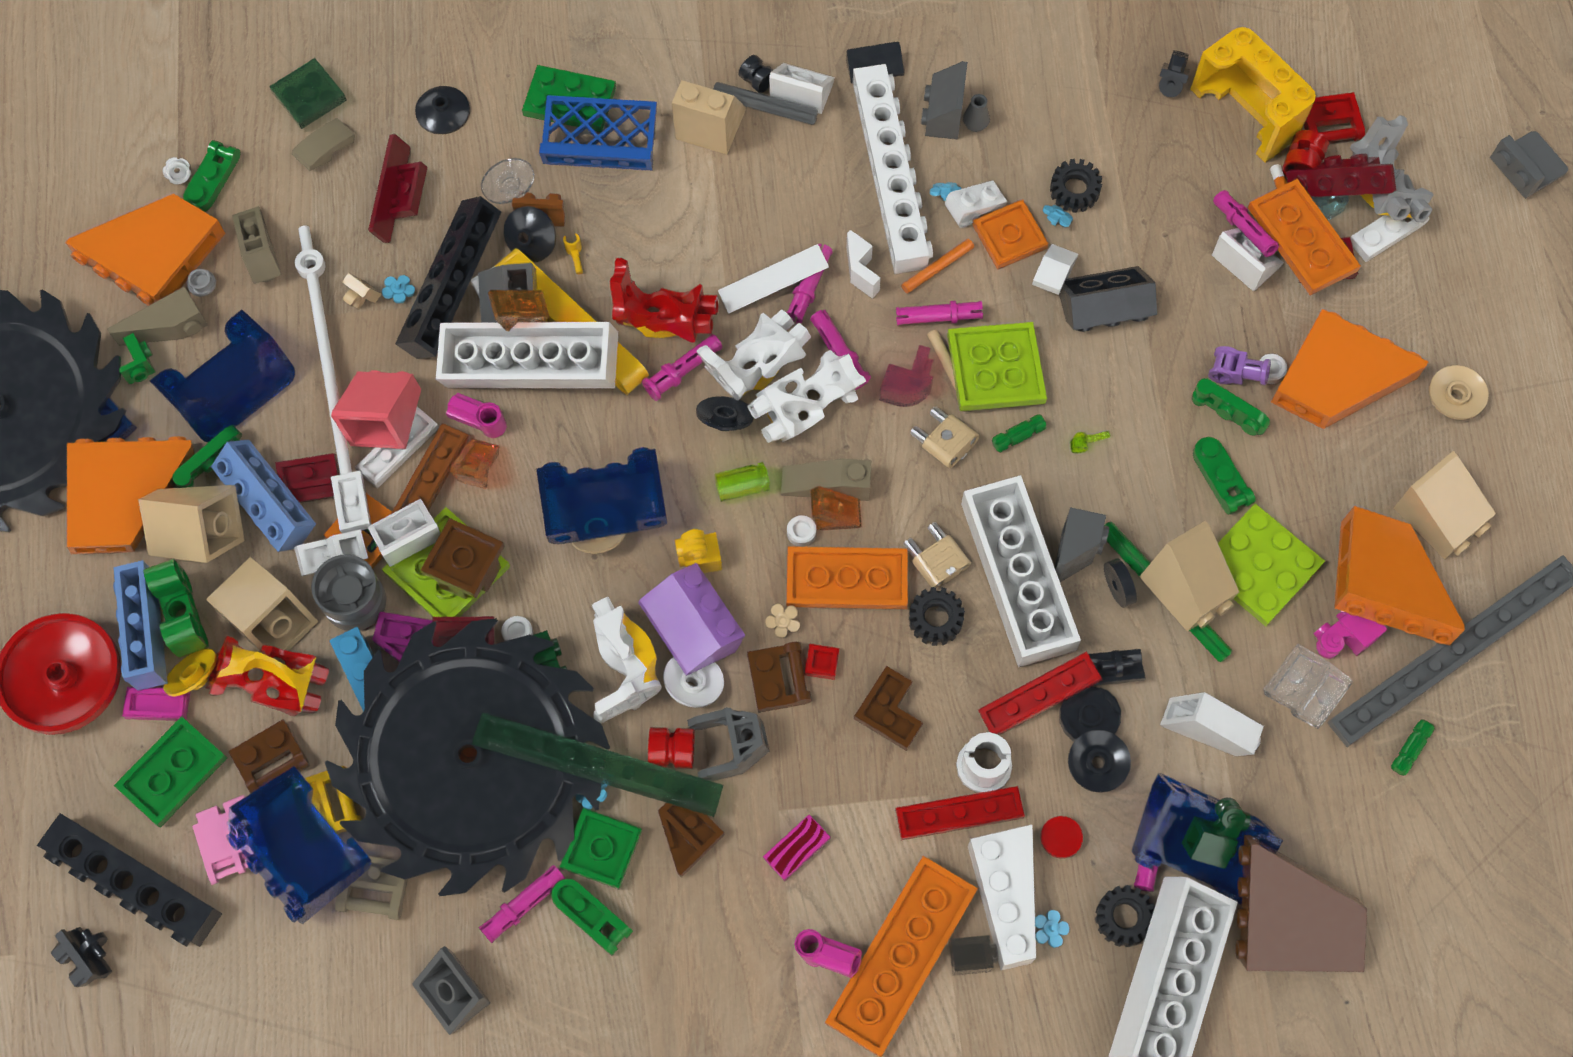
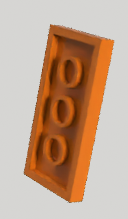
M1298 179L1249 203V211L1259 225L1278 242L1279 253L1310 296L1359 271L1361 265Z
M788 546L786 606L907 609L908 548Z

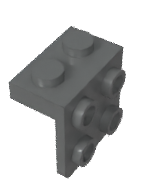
M1531 131L1516 141L1508 135L1499 142L1490 156L1491 160L1525 199L1563 177L1568 172V166L1536 131Z

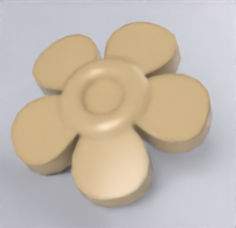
M774 604L771 608L773 615L767 616L765 620L766 626L768 628L776 627L775 635L780 638L786 637L788 630L790 632L798 631L800 622L794 619L798 614L797 608L790 605L784 612L782 604Z

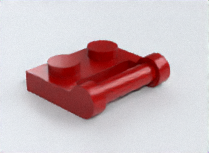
M1355 93L1315 97V101L1304 123V129L1318 132L1317 127L1350 123L1352 128L1319 133L1324 135L1329 142L1347 139L1361 140L1365 136V127Z

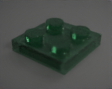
M316 58L269 86L273 95L301 129L347 101L345 94Z

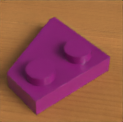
M380 611L372 640L381 649L400 662L412 634L432 623V620Z

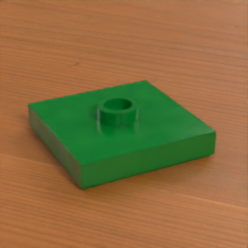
M583 808L574 829V840L570 843L560 868L620 890L642 834V829Z

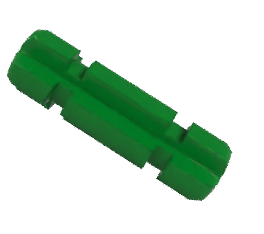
M1037 414L1029 418V422L1025 420L1007 429L1005 434L1000 433L994 436L992 444L996 451L1002 452L1008 449L1009 445L1014 446L1032 437L1033 433L1037 434L1045 430L1047 424L1043 416Z
M1421 719L1416 724L1412 734H1410L1398 753V757L1395 758L1391 765L1393 771L1402 776H1405L1413 766L1412 763L1416 761L1426 745L1427 739L1430 738L1435 730L1433 724L1424 719Z

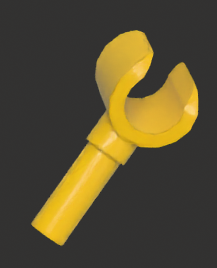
M575 233L576 241L574 243H568L566 236L563 237L566 252L573 258L576 274L579 275L583 273L579 257L582 245L579 235Z

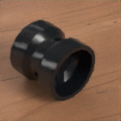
M751 55L742 63L738 75L744 81H750L752 88L758 93H763L770 88L769 77L773 69L770 66H764L763 60L757 55Z

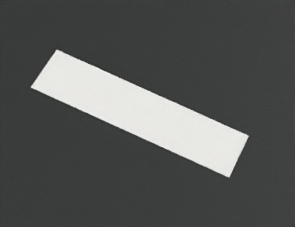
M817 244L719 289L718 292L729 314L828 268L829 265Z

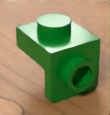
M132 333L123 337V340L134 361L119 368L121 375L128 384L142 382L149 375L156 372L149 357L153 356V353L145 340L140 342L135 334Z

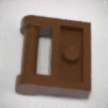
M789 642L782 646L747 652L758 713L812 702L811 692L807 691L800 654L803 652L801 642ZM784 657L789 659L795 690L794 694L787 696L779 658Z
M284 719L228 751L253 798L262 795V790L299 768L304 770L310 766ZM292 753V759L262 777L255 778L254 774Z

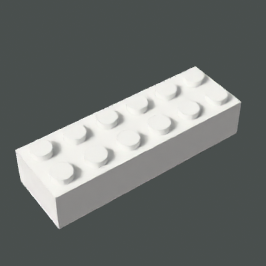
M610 322L440 323L436 380L447 388H615L618 331Z
M1021 475L964 491L961 505L1018 668L1075 652L1081 639Z
M1164 877L1108 1057H1192L1236 910L1237 901L1188 877Z

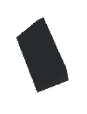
M900 42L852 48L846 51V63L851 83H853V69L886 64L888 74H893V77L904 75Z

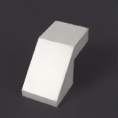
M850 230L847 233L846 245L850 283L873 299L880 291V277L865 267L872 260L873 246Z
M1052 244L1041 261L1032 285L1059 295L1065 280L1068 279L1078 254Z
M361 529L294 547L301 576L315 573L325 561L334 556L348 554L358 556L364 560L368 559Z

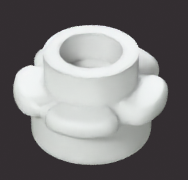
M170 158L166 161V166L163 167V175L173 184H182L191 176L190 165L183 158ZM175 168L180 169L178 173L174 172Z

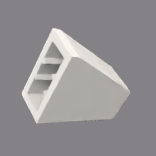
M1205 692L1170 698L1160 724L1166 729L1234 756L1253 755L1260 745V736L1264 727Z

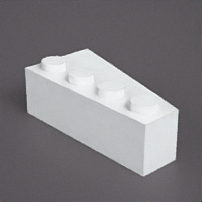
M1032 825L972 838L968 844V850L1000 970L1031 964L1036 958Z

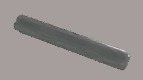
M716 82L713 90L735 96L746 107L811 125L815 124L818 116L816 108L728 84Z

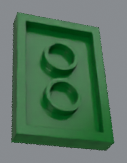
M537 65L522 108L523 116L544 120L547 95L613 99L616 81ZM553 104L552 113L558 120L570 111L565 105ZM585 106L578 113L587 121L597 111L592 106ZM573 115L563 125L578 128L582 123ZM600 117L590 127L596 132H602L605 120Z
M181 716L120 778L114 787L155 825L161 828L228 757Z

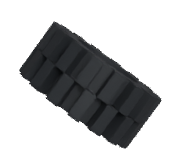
M1070 159L1069 165L1064 161L1061 163V167L1057 166L1050 185L1052 200L1056 199L1055 204L1057 206L1062 204L1064 205L1063 210L1068 211V208H1073L1072 213H1077L1080 208L1082 212L1086 211L1088 206L1092 208L1095 202L1098 201L1102 188V175L1099 176L1100 171L1098 168L1092 170L1093 164L1091 162L1086 166L1084 165V159H1080L1079 164L1075 163V159ZM1070 179H1079L1086 184L1087 189L1083 193H1072L1066 189L1065 183Z
M931 587L929 592L925 589L921 591L920 596L916 595L913 603H911L909 612L910 629L914 630V636L916 638L920 636L925 644H927V641H930L932 646H937L938 642L945 645L948 640L953 641L957 633L959 634L962 629L965 613L964 607H961L962 601L960 598H955L956 594L954 592L946 593L947 588L941 587V591H936V587ZM934 606L943 608L948 614V621L938 627L930 625L925 619V612L929 608Z
M1125 885L1124 888L1117 886L1113 890H1109L1100 900L1095 912L1097 913L1095 922L1099 925L1098 931L1106 936L1105 940L1108 942L1113 941L1115 942L1114 945L1119 947L1121 945L1131 947L1145 939L1155 906L1154 903L1150 904L1148 901L1150 897L1147 894L1144 896L1140 893L1141 889L1137 887L1135 890L1131 889L1130 885ZM1126 904L1134 908L1137 913V923L1135 926L1122 928L1117 925L1113 917L1114 909L1117 906Z

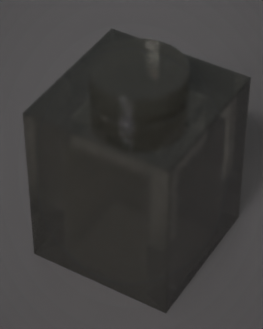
M990 935L954 938L949 942L952 976L988 973L993 970V963H998L996 943H990Z

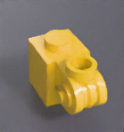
M691 529L683 533L679 539H675L679 567H688L697 563L703 573L722 570L716 532L704 534L703 530Z

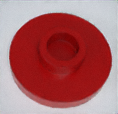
M1056 816L1044 824L1040 833L1042 847L1049 855L1065 859L1072 857L1078 852L1083 842V833L1078 823L1066 816Z

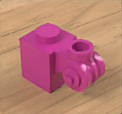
M1341 611L1336 615L1339 621L1333 626H1330L1327 622L1314 632L1317 638L1316 649L1322 657L1332 659L1338 655L1344 648V644H1346L1358 656L1377 641L1388 629L1375 621Z

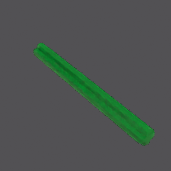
M1113 522L1106 523L1104 526L1109 527L1107 543L1140 577L1150 565V561ZM1197 625L1189 630L1218 662L1224 661L1232 653V649L1209 625L1203 628Z

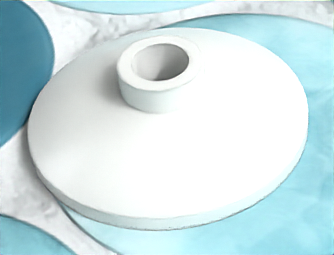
M673 657L667 663L663 674L664 685L670 696L688 707L699 708L712 704L718 699L724 686L723 674L716 662L686 676ZM687 682L694 683L696 687L690 686Z

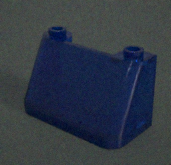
M243 310L232 316L225 325L224 332L231 343L185 378L177 369L169 368L161 371L149 380L204 442H210L221 431L231 425L238 426L286 388L295 377L294 366L273 337Z
M1157 773L1151 785L1131 851L1135 855L1134 860L1149 869H1152L1153 865L1159 867L1161 864H1165L1211 885L1218 893L1242 905V897L1238 895L1237 882L1239 877H1243V865L1239 863V847L1244 846V835H1251L1277 851L1283 839L1264 821L1250 814V825L1246 831H1240L1237 838L1236 854L1233 858H1230L1225 869L1192 860L1182 845L1186 832L1194 816L1214 822L1218 820L1219 817L1215 812V804L1220 799L1165 774Z

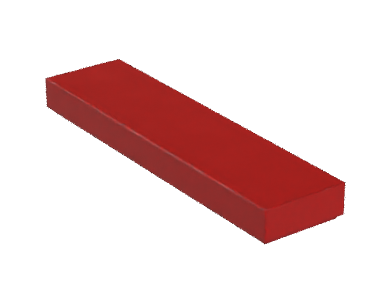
M1086 651L978 709L989 732L1000 735L1096 684L1102 678Z
M1018 786L895 808L901 841L1019 820L1025 817Z

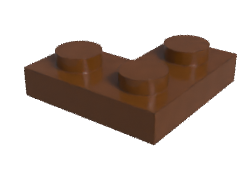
M886 666L854 715V720L907 751L923 726V722L898 708L912 686L913 681Z

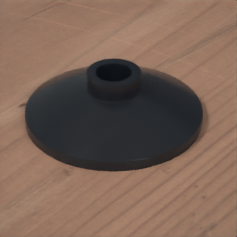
M438 86L429 89L421 95L415 107L418 123L423 129L433 134H449L457 131L466 123L470 114V105L467 97L460 90L450 86Z
M523 206L515 209L508 215L504 224V238L510 251L517 248L532 262H539L553 252L556 245V230L551 219L542 210L532 206ZM523 232L528 235V241L524 238Z
M710 397L702 400L696 408V415L702 423L720 431L741 430L750 426L754 420V417L747 408L748 404L732 397Z
M1093 730L1082 734L1074 741L1068 754V767L1073 779L1081 787L1092 792L1103 793L1116 789L1126 780L1131 767V758L1127 746L1118 736L1104 730ZM1099 757L1102 759V768L1093 766V758Z

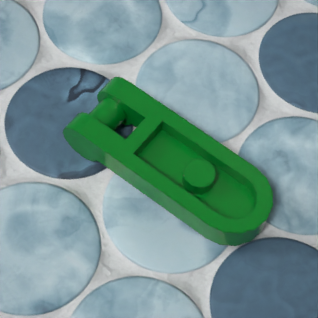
M212 140L209 143L206 156L184 191L183 199L204 212L208 211L213 206L238 163L241 155L240 150L232 146L224 147L223 143ZM220 157L224 158L222 164L218 163Z
M1203 378L1198 381L1192 394V402L1195 405H1207L1215 410L1218 416L1225 420L1233 421L1241 426L1245 433L1252 436L1263 435L1270 426V419L1259 409L1209 379Z
M231 425L215 436L173 473V481L177 488L194 487V480L203 472L209 473L213 470L211 466L225 444L230 441H240L242 433L234 425Z
M1213 437L1201 438L1196 443L1192 456L1225 513L1229 515L1238 511V507L1242 505L1249 506L1255 503L1256 498L1252 489L1247 487L1220 441ZM1234 489L1237 495L1232 497L1228 492Z
M563 879L556 883L552 889L551 896L555 906L609 955L613 956L618 950L616 946L624 937L627 939L633 933L630 927L577 881ZM609 923L615 929L606 938L601 931Z

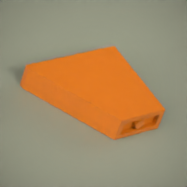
M173 193L73 236L65 243L72 251L70 256L82 266L89 264L103 279L110 277L115 280L114 283L120 289L127 293L130 290L137 294L136 296L140 301L149 306L179 290L187 281L189 274L198 268L226 233L216 218Z
M1322 309L1271 403L1325 429L1418 379L1427 366L1428 361L1422 359L1415 352L1406 351L1396 346L1387 338H1380L1370 333L1361 325H1354L1342 319L1335 312H1328Z
M174 436L166 441H156L155 438L142 437L138 438L137 441L109 438L106 442H94L92 439H77L75 443H67V548L70 553L134 552L145 535L138 499L157 489H170L175 486L173 473L194 455L192 440Z
M1354 506L1341 522L1334 608L1347 612L1350 615L1369 619L1378 624L1387 625L1406 633L1415 634L1433 640L1436 643L1450 646L1465 630V625L1411 524Z

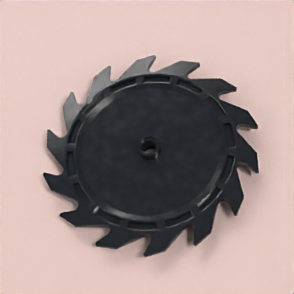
M43 289L40 290L41 308L36 312L30 311L8 290H0V532L10 533L11 531L2 517L3 512L8 508L42 517L65 509V505L50 499L49 494L55 488L67 486V443H75L77 439H92L94 442H104L117 433L126 413V410L121 408L110 414L102 415L104 406L121 380V373L119 371L121 357L116 355L103 369H98L101 331L92 315L87 313L81 329L78 332H72L62 302Z
M497 618L471 621L442 647H435L432 644L437 625L433 621L412 634L400 663L394 672L385 671L382 653L380 650H377L364 670V712L360 715H354L342 699L338 700L335 726L353 758V764L349 768H342L328 760L325 761L332 786L366 810L364 819L340 821L339 824L358 842L400 849L401 857L397 861L380 868V871L407 880L440 869H449L451 871V878L438 893L439 897L466 893L497 865H502L506 868L502 892H507L527 878L540 844L544 839L553 840L557 859L559 862L562 861L570 843L574 840L572 801L575 796L583 795L595 811L599 810L600 801L596 799L600 796L601 783L583 753L582 748L588 742L594 743L606 750L610 749V745L602 724L573 705L568 699L572 692H593L594 688L577 671L538 665L534 662L536 654L554 646L552 641L529 634L493 645L488 644L485 638L498 623ZM464 749H476L477 757L473 762L465 763L461 761L460 754Z

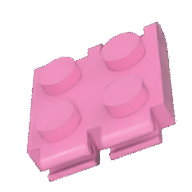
M244 795L224 802L225 813L221 814L218 806L196 813L198 824L192 827L211 885L219 883L218 879L235 872L242 874L246 872V868L265 861L269 863L273 861L256 804L253 802L248 803Z

